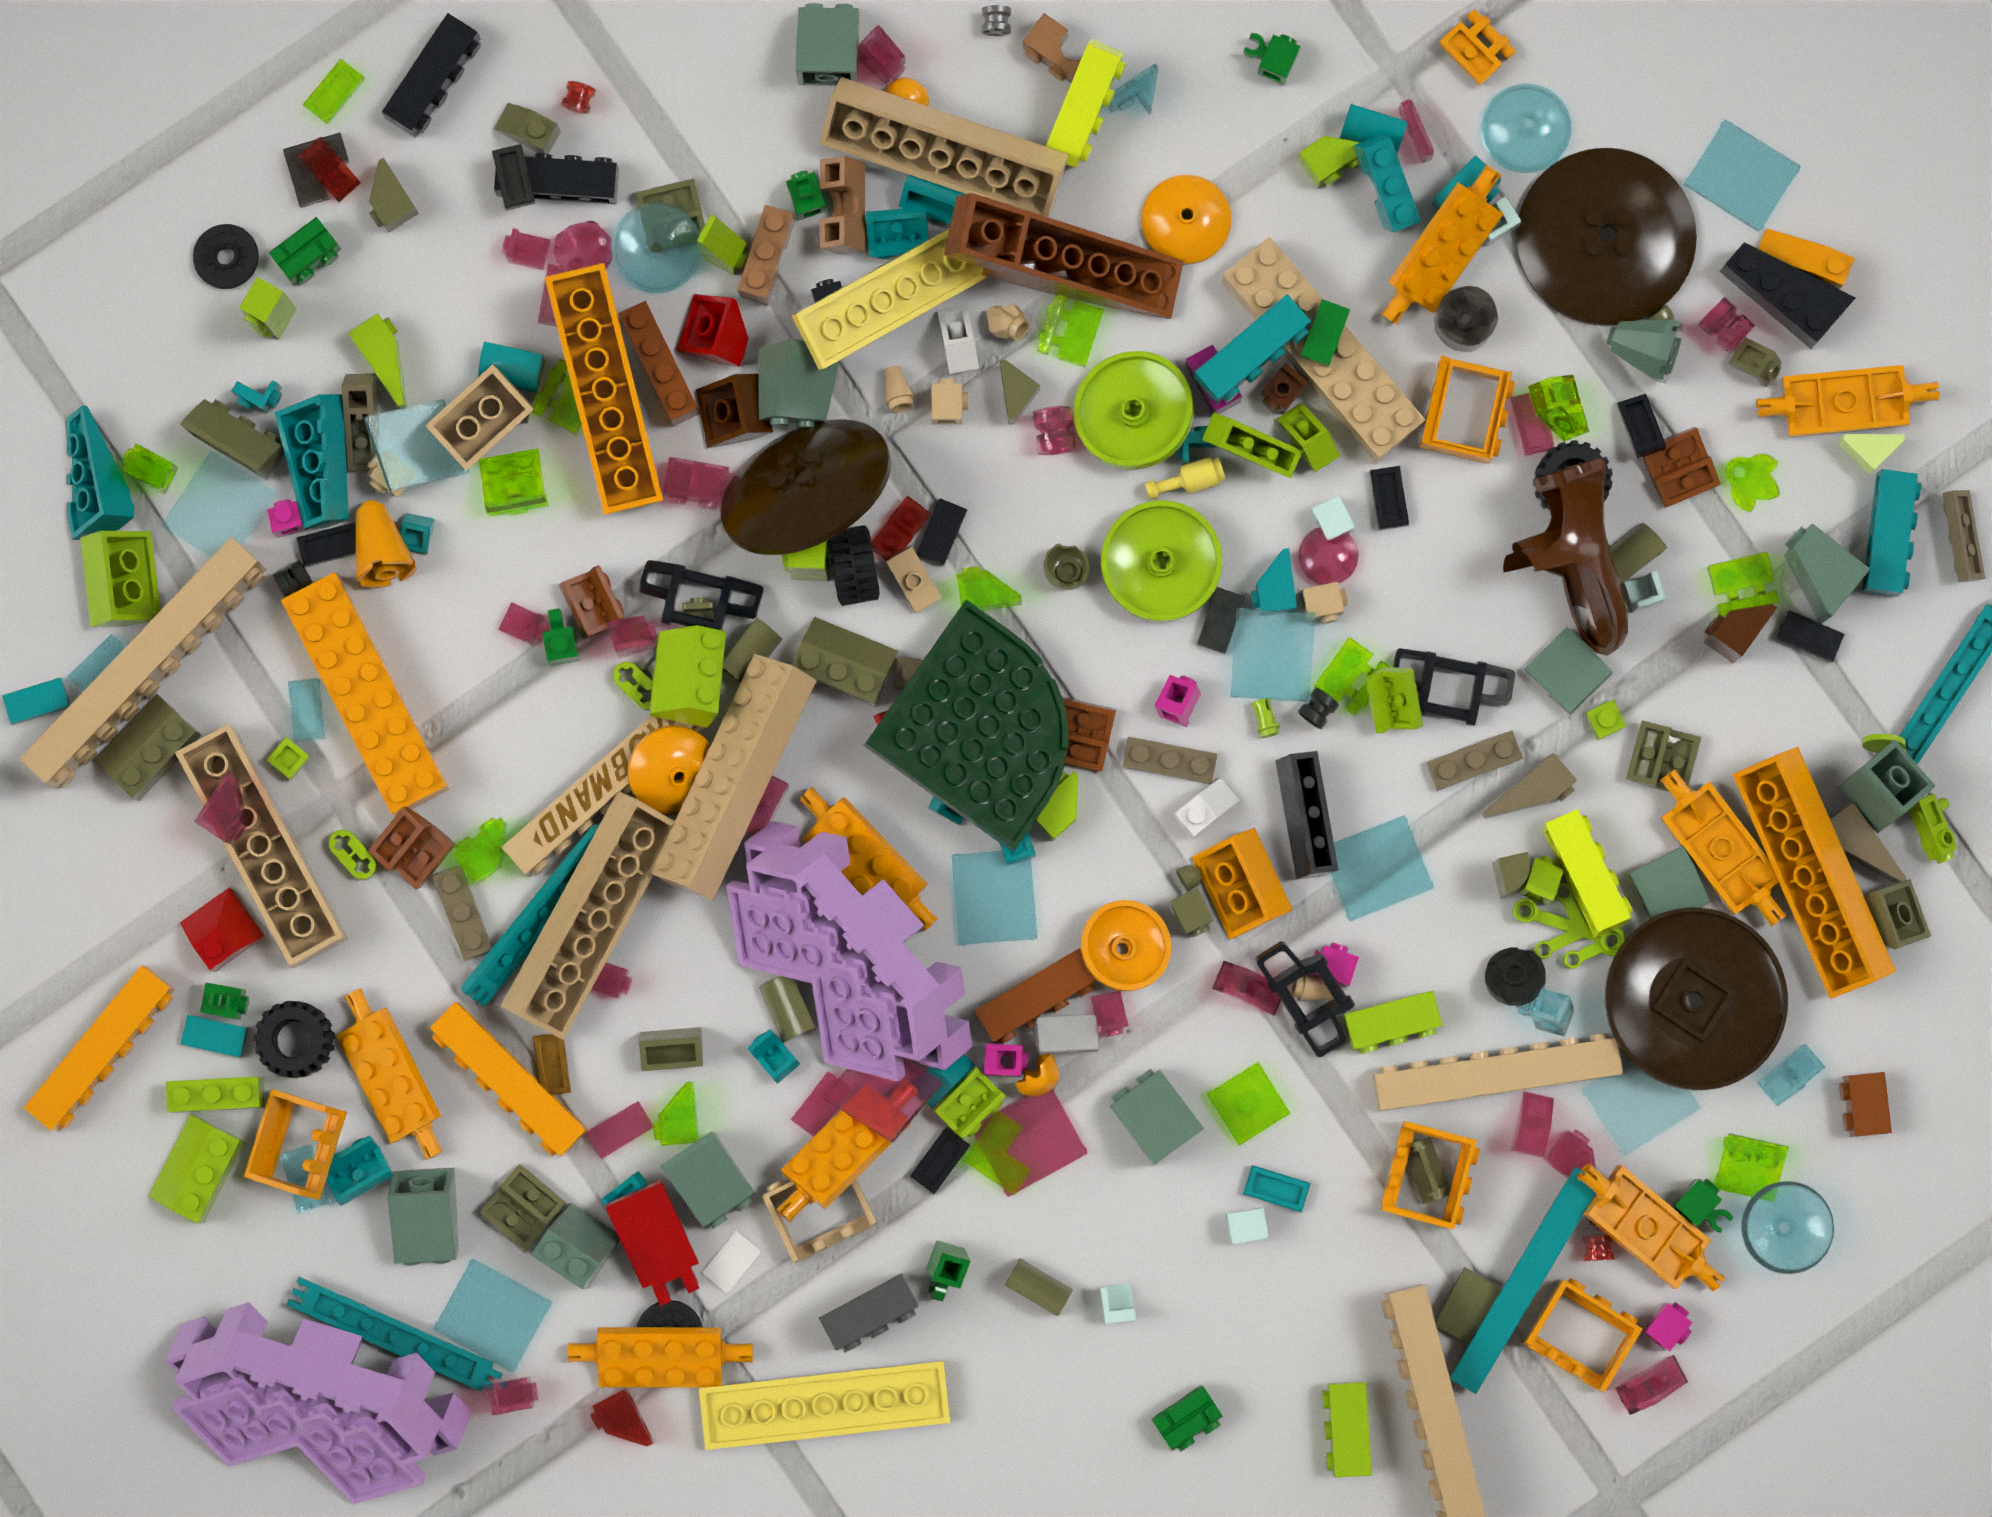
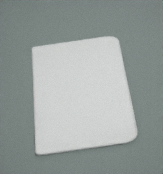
M735 1231L702 1271V1274L722 1291L729 1292L760 1255V1250L742 1234Z

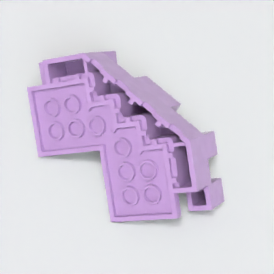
M772 821L744 842L749 884L733 880L726 885L739 966L812 983L824 1063L900 1081L905 1076L903 1057L919 1061V1064L945 1070L972 1048L969 1021L944 1015L946 1009L965 995L961 967L935 962L928 969L922 965L904 942L924 926L923 923L884 879L864 895H861L841 873L844 868L850 865L846 837L821 832L800 847L797 826Z
M250 1302L226 1309L217 1330L205 1317L181 1324L165 1359L178 1373L175 1382L188 1394L176 1398L172 1409L228 1466L297 1446L353 1504L422 1485L426 1478V1473L415 1461L428 1458L430 1452L436 1456L458 1449L472 1411L454 1392L430 1399L429 1404L424 1401L435 1372L418 1353L393 1360L388 1374L385 1375L353 1365L362 1343V1336L303 1318L291 1346L266 1339L262 1335L268 1321Z

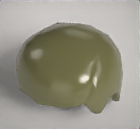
M1059 543L1046 553L1043 566L1045 577L1051 585L1061 590H1074L1087 581L1090 572L1089 560L1077 546H1063Z

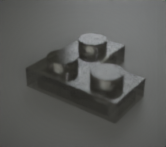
M341 132L283 149L299 206L303 208L330 200L322 171L350 163Z

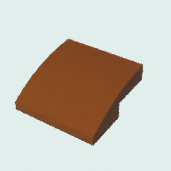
M1692 427L1664 439L1666 450L1642 457L1665 508L1721 485L1712 458L1707 455L1697 427Z
M1062 697L1068 722V749L1066 750L1064 763L1102 772L1116 709Z
M404 806L369 848L368 852L388 871H397L417 890L429 879L455 847L456 843L424 817Z

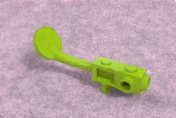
M1871 734L1863 737L1862 747L1868 751L1879 753L1896 739L1906 751V741L1897 735ZM1935 793L1925 795L1908 811L1921 839V847L1927 853L1929 861L1936 859L1937 864L1953 859V851L1958 848L1955 843V835L1949 829L1942 812L1949 808V801L1946 798L1937 800Z

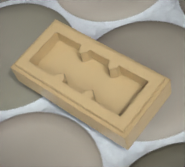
M911 545L885 560L915 613L942 598Z

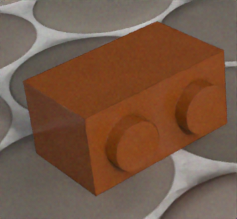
M1885 1072L1843 1076V1082L1839 1084L1841 1100L1846 1101L1847 1113H1843V1125L1845 1131H1849L1850 1137L1892 1133Z

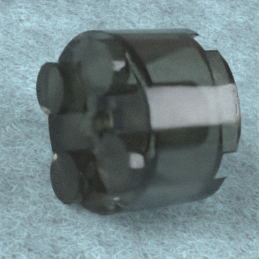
M1465 286L1449 291L1441 300L1435 314L1434 325L1436 334L1446 346L1456 351L1472 352L1480 348L1489 340L1498 322V313L1494 300L1485 290L1476 286ZM1465 314H1469L1471 316L1469 320L1470 322H1468L1467 324L1461 322L1462 317L1465 316Z

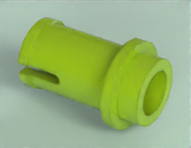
M1270 698L1259 699L1251 703L1259 727L1256 731L1261 734L1262 738L1279 734L1278 728L1280 723H1276Z

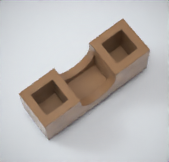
M1043 13L1023 40L1024 54L1036 64H1039L1041 61L1050 68L1048 71L1060 81L1066 79L1072 83L1081 59L1070 60L1063 55L1061 46L1068 38V29L1045 13Z
M847 156L820 159V189L830 194L834 207L832 217L820 219V249L840 255L865 251V162Z
M768 205L764 206L738 287L740 297L765 305L769 304L777 279L779 262L784 248H787L795 223L794 213Z

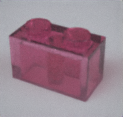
M669 456L663 494L665 497H669V502L686 505L688 500L699 502L698 507L716 510L717 506H721L724 493L728 487L730 469L726 466Z

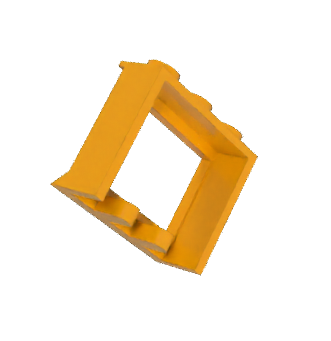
M1441 355L1437 364L1438 370L1431 391L1432 396L1429 409L1425 417V427L1418 448L1489 464L1492 457H1498L1502 439H1497L1499 427L1505 428L1508 417V410H1504L1506 398L1511 399L1515 381L1510 380L1512 372L1459 361ZM1452 370L1498 381L1483 449L1436 439Z
M271 1089L259 1129L256 1133L252 1152L247 1162L244 1177L296 1195L320 1200L347 1111ZM296 1104L327 1114L323 1130L315 1129L312 1133V1140L319 1142L314 1159H305L302 1164L303 1170L309 1172L305 1187L273 1177Z
M1402 1121L1379 1210L1454 1230L1455 1224H1461L1464 1214V1207L1460 1206L1463 1194L1468 1195L1472 1183V1177H1468L1470 1166L1476 1165L1479 1157L1480 1148L1475 1147L1477 1140ZM1415 1132L1461 1145L1442 1219L1396 1207Z
M1572 1278L1568 1282L1564 1279L1559 1280L1529 1333L1522 1341V1344L1598 1392H1605L1643 1328L1636 1325L1638 1319L1629 1313L1622 1311L1621 1314H1618L1610 1309L1612 1303L1597 1294L1593 1298L1583 1292L1586 1287ZM1561 1295L1626 1334L1602 1375H1599L1537 1336Z

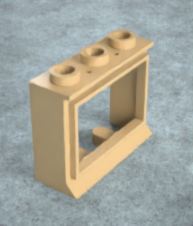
M857 1178L851 1183V1186L865 1215L795 1247L775 1204L795 1192V1185L792 1182L784 1185L783 1180L766 1187L768 1193L762 1195L793 1263H798L878 1224Z

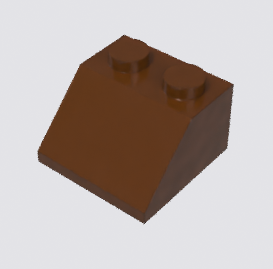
M734 374L696 389L707 448L754 440L773 433L770 421L759 420V374Z
M1774 604L1730 610L1724 616L1718 614L1704 631L1708 635L1704 643L1731 663H1734L1745 654L1778 607Z

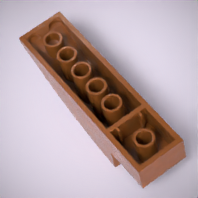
M974 193L957 196L944 256L983 267L982 275L1073 300L1165 319L1172 318L1184 262L1174 257Z

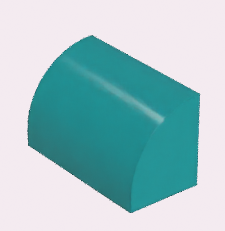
M1350 104L1340 139L1362 142L1376 135L1383 134L1391 137L1398 154L1408 122Z
M908 175L898 207H926L927 217L951 225L956 198L965 194Z
M484 341L479 361L478 377L494 363L517 389L534 392L537 395L545 364L544 356Z

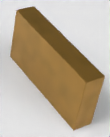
M553 1034L533 1036L538 1082L548 1089L550 1095L571 1093L565 1040Z

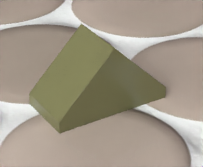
M1001 360L1000 370L1008 424L1011 425L1016 423L1038 394L1040 385L1007 360Z

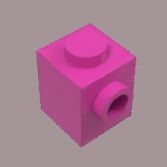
M1331 942L1330 947L1324 945L1321 951L1315 950L1313 956L1324 954L1328 960L1327 966L1339 985L1349 987L1359 957L1347 953L1348 947ZM1317 972L1313 973V975L1320 977Z
M1674 1302L1672 1306L1669 1303H1663L1642 1332L1664 1350L1671 1351L1676 1343L1682 1345L1692 1332L1689 1327L1693 1322L1687 1318L1689 1312L1678 1303Z

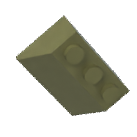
M204 399L182 420L180 425L189 434L265 480H268L284 454L283 446L279 444L281 438L268 430L264 434L254 429L256 423L243 415H240L237 419L228 413L231 408L216 399L213 403Z
M814 617L801 641L792 666L816 679L817 684L876 707L899 651Z
M156 694L95 758V761L128 795L140 801L178 761L175 752L197 741L201 734L159 694Z

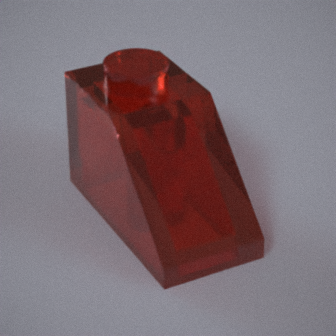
M628 1388L592 1405L594 1412L590 1413L598 1430L603 1428L606 1434L646 1447L655 1443Z

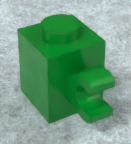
M1251 33L1249 39L1255 41L1258 44V48L1251 50L1245 47L1243 54L1249 58L1261 60L1257 74L1285 86L1301 46L1297 45V41L1290 36L1281 34L1279 37L1273 34L1267 47L1261 35Z
M805 170L791 175V179L787 180L786 184L798 221L827 212L815 172L808 174V171Z
M560 608L548 610L551 631L542 632L547 662L550 666L580 661L575 630L572 626L564 628Z
M206 982L200 1013L241 1020L242 1014L246 1015L249 996H245L246 990Z
M1694 1179L1671 1205L1695 1227H1698L1705 1219L1711 1229L1718 1233L1722 1232L1721 1227L1716 1223L1718 1216L1722 1215L1728 1221L1733 1219V1216L1727 1210H1714L1722 1199L1717 1195L1720 1190L1708 1179L1704 1181Z
M936 1240L926 1266L932 1280L928 1290L932 1294L931 1299L943 1302L948 1286L961 1288L971 1262L965 1248Z

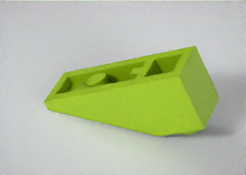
M711 214L697 240L702 259L735 275L738 268L743 270L749 256V253H747V243L721 220Z
M377 313L348 334L403 412L407 409L399 343L394 337L398 330L389 317L383 320Z

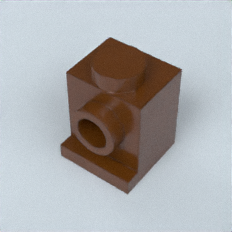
M1284 363L1277 374L1262 390L1261 396L1264 398L1262 402L1271 411L1276 413L1279 410L1284 414L1307 387L1308 381L1288 364ZM1284 384L1288 387L1289 391L1286 394H1281L1278 392L1277 387Z

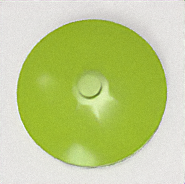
M1145 351L1123 352L1101 361L1083 379L1074 401V423L1083 444L1098 460L1120 469H1143L1166 460L1184 443L1194 419V398L1182 372L1166 358Z
M1149 501L1129 509L1112 525L1102 547L1101 571L1109 593L1124 610L1144 620L1170 622L1193 614L1210 599L1221 576L1222 550L1214 529L1200 513L1191 507L1174 501Z

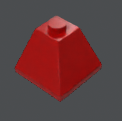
M694 294L676 351L720 365L740 367L745 356L749 337L737 300L729 297Z
M230 887L180 922L191 945L208 969L213 972L220 970L265 937Z

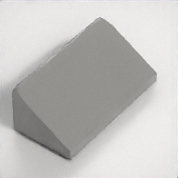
M1095 1014L1040 1016L1036 1018L1033 1033L1039 1055L1098 1052Z

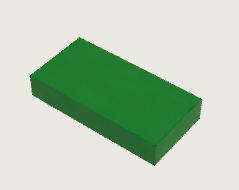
M1322 299L1300 357L1329 367L1350 309Z

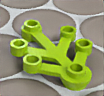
M1560 883L1558 889L1565 887L1568 890V896L1561 898L1556 893L1555 899L1562 903L1569 919L1538 909L1536 903L1528 898L1520 899L1514 904L1512 913L1518 922L1529 923L1533 920L1565 931V933L1549 941L1543 940L1535 945L1534 953L1540 959L1549 958L1554 951L1581 938L1594 941L1593 944L1578 952L1572 950L1563 956V964L1568 969L1578 968L1583 961L1599 953L1615 956L1617 950L1627 938L1621 928L1594 938L1572 897L1573 893L1569 885L1566 883ZM1521 906L1529 908L1530 914L1527 917L1520 915L1519 908ZM1612 935L1616 938V945L1614 947L1606 944L1607 936ZM1541 944H1545L1549 948V953L1545 956L1541 955L1538 951ZM1570 954H1574L1578 958V962L1574 966L1570 965L1567 961V957Z

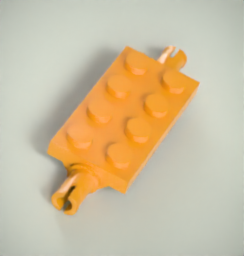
M1487 164L1471 187L1468 186L1466 188L1459 182L1456 184L1388 281V283L1396 288L1395 291L1397 293L1381 314L1396 325L1411 303L1415 304L1417 302L1432 313L1436 311L1503 216L1502 212L1486 202L1488 200L1486 196L1502 176Z
M1904 365L1791 375L1782 377V397L1756 399V408H1759L1756 414L1758 418L1784 415L1787 422L1788 438L1905 427L1910 425L1909 407L1912 406L1913 402L1939 401L1940 392L1936 391V389H1939L1937 381L1911 385L1905 378Z
M1676 769L1663 777L1660 782L1664 784L1677 802L1675 803L1676 806L1660 817V819L1680 846H1684L1690 859L1731 913L1736 915L1751 904L1752 906L1756 905L1771 927L1778 923V920H1782L1786 913L1782 911L1770 895L1772 892L1770 889L1779 881L1769 858L1712 783L1709 781L1695 791L1693 789L1691 791Z
M811 787L803 794L804 796H801L799 801L817 818V824L802 839L807 843L821 832L846 837L850 865L844 868L841 873L861 895H864L884 879L923 923L922 930L924 932L938 920V917L919 900L921 898L919 894L928 883L845 797L841 798L835 805L830 806L815 791L814 787Z
M362 988L357 989L344 996L356 1018L355 1025L339 1033L336 1037L390 1144L398 1142L409 1135L415 1136L425 1159H431L444 1152L431 1129L433 1126L432 1122L442 1116L387 1007L377 1012H372L362 992Z
M905 1080L888 1099L881 1097L866 1085L781 1169L783 1175L795 1185V1192L776 1208L784 1219L786 1218L788 1222H791L808 1203L810 1205L818 1203L822 1208L826 1209L911 1125L909 1118L901 1113V1111L919 1095V1092L912 1084L909 1086L910 1083Z
M1590 1163L1581 1169L1585 1174L1583 1175L1579 1172L1577 1179L1596 1193V1196L1583 1215L1672 1289H1678L1683 1280L1689 1276L1697 1277L1711 1291H1715L1721 1286L1717 1280L1723 1283L1725 1276L1709 1265L1704 1256V1251L1711 1239L1623 1165H1617L1608 1179Z
M598 1327L596 1343H568V1363L595 1362L598 1365L599 1387L722 1386V1365H725V1362L753 1363V1343L725 1344V1341L721 1339V1328Z

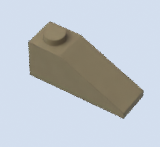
M376 373L345 374L341 386L348 472L369 471L370 468L367 467V464L378 452Z
M1552 753L1486 809L1482 816L1486 819L1551 803L1556 798L1562 802L1575 791L1572 785L1577 779L1559 758Z
M1855 803L1846 806L1830 817V821L1847 857L1895 884L1906 879Z

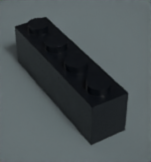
M447 13L382 110L385 119L413 137H416L419 131L423 133L432 120L430 115L435 107L440 108L447 99L448 92L446 91L451 83H457L465 70L463 65L469 57L471 59L474 58L481 47L479 41L481 38L478 32Z
M535 153L534 157L524 156L534 199L617 204L619 167L617 163L612 162L611 158L595 157L594 161H586L577 155H565L564 159L553 158V155L547 153ZM495 169L494 191L498 197H502Z
M1318 751L1289 754L1275 760L1296 880L1321 877L1339 871Z

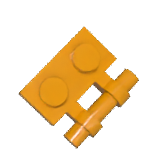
M1474 9L1467 16L1473 26L1468 29L1460 21L1439 41L1438 45L1481 86L1502 66L1503 63L1496 57L1499 52L1509 60L1517 51L1509 44L1510 40L1505 35L1501 36L1490 25L1492 21L1486 15L1482 17ZM1480 33L1492 43L1489 48L1477 38Z

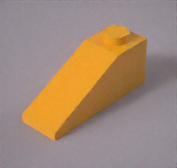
M1771 229L1765 230L1758 246L1759 250L1838 289H1841L1855 260L1854 257L1828 246Z

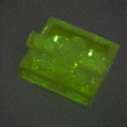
M538 448L479 459L484 506L489 516L510 513V516L528 513V509L549 506L547 494H545Z

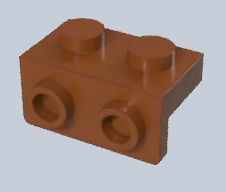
M599 565L593 567L589 572L563 581L559 585L584 640L613 629L624 620L622 604L618 599H615L610 588V579Z

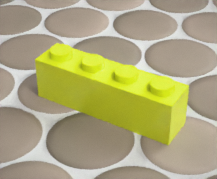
M1091 39L1085 48L1046 144V147L1069 154L1066 164L1074 168L1081 161L1086 163L1093 147L1088 144L1092 133L1098 134L1104 118L1099 117L1103 106L1109 107L1115 91L1111 89L1114 79H1121L1127 64L1122 62L1125 55L1124 52L1094 39Z
M1576 809L1546 822L1542 831L1556 860L1559 862L1560 868L1564 870V877L1594 938L1627 925L1631 919L1630 914L1633 913L1631 905L1625 896L1621 897L1617 889L1619 881L1615 872L1612 869L1608 870L1603 861L1606 859L1605 852L1599 842H1594L1590 834L1593 829L1587 816H1581L1579 810Z

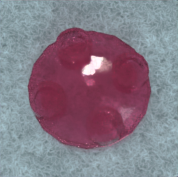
M589 220L585 223L570 225L555 237L554 255L557 264L564 272L603 262L607 269L613 259L614 247L611 237L595 221Z
M1321 527L1305 536L1299 547L1298 558L1303 572L1317 585L1334 582L1339 584L1349 578L1357 567L1359 553L1356 542L1349 533L1346 532L1332 540H1327Z

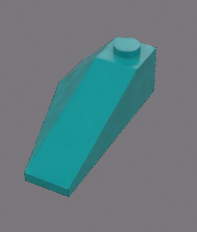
M82 405L67 418V455L72 457L71 474H67V484L72 485V502H67V516L72 540H80L81 537L98 531L120 530L135 517L129 488L88 406Z

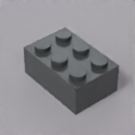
M901 1273L819 1317V1320L835 1350L837 1351L842 1348L844 1353L862 1344L859 1338L867 1334L874 1338L889 1329L887 1323L897 1319L900 1324L915 1316L914 1309L919 1307V1304Z

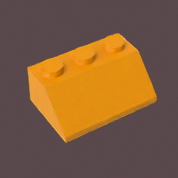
M1255 827L1231 836L1192 856L1195 866L1201 872V879L1229 940L1293 911Z

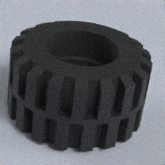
M1571 440L1567 444L1565 442L1559 443L1557 447H1552L1541 459L1534 473L1535 478L1556 472L1564 465H1575L1601 458L1600 453L1602 451L1597 447L1595 450L1590 448L1591 444L1587 442L1578 444V440ZM1604 457L1607 467L1604 479V502L1609 496V491L1613 484V481H1611V476L1613 475L1612 468H1608L1607 464L1609 461L1607 457ZM1535 491L1536 499L1540 498L1542 502L1540 504L1542 508L1549 509V505L1541 493Z
M866 525L847 528L828 540L838 601L842 606L878 600L880 590L869 529Z
M290 1000L284 1001L282 1004L277 1003L273 1005L270 1011H265L262 1014L263 1019L261 1022L258 1021L255 1026L258 1029L257 1033L253 1036V1041H256L254 1049L256 1054L260 1056V1062L266 1065L271 1072L289 1078L311 1076V1073L318 1072L322 1069L321 1066L324 1063H328L330 1059L329 1054L334 1050L335 1046L332 1045L335 1033L331 1030L332 1024L330 1020L324 1016L325 1013L305 1002ZM292 1021L305 1024L311 1034V1043L308 1050L302 1056L296 1058L285 1056L278 1046L280 1030Z

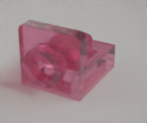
M513 228L511 236L506 235L502 252L506 253L509 263L544 271L551 241L550 239L520 233L519 229Z
M511 602L499 630L533 646L535 640L540 641L542 639V632H545L547 625L544 624L545 618L543 615L536 614Z
M606 962L591 990L620 1000L621 994L627 995L633 978L628 977L630 972L628 969Z
M1121 991L1092 996L1091 1001L1097 1021L1098 1033L1105 1032L1106 1037L1124 1034L1123 1028L1128 1027L1129 1024Z

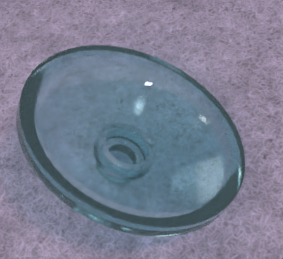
M1535 84L1513 85L1499 92L1488 104L1481 123L1482 140L1490 156L1501 166L1519 173L1538 172L1553 165L1565 152L1571 137L1570 115L1562 100L1549 89ZM1530 119L1533 121L1534 126L1527 128L1524 126L1523 121Z
M662 202L642 204L629 211L618 223L612 238L613 261L621 276L635 288L651 293H664L675 290L685 284L698 268L701 259L697 243L700 236L699 230L689 215L676 206ZM654 243H659L662 246L663 250L660 254L656 255L651 252V246Z
M1782 1181L1763 1187L1751 1197L1742 1215L1741 1234L1747 1251L1758 1264L1773 1272L1795 1274L1814 1267L1827 1254L1834 1236V1221L1828 1204L1818 1192L1798 1182ZM1783 1221L1789 1225V1230L1786 1233H1781L1779 1230V1225Z

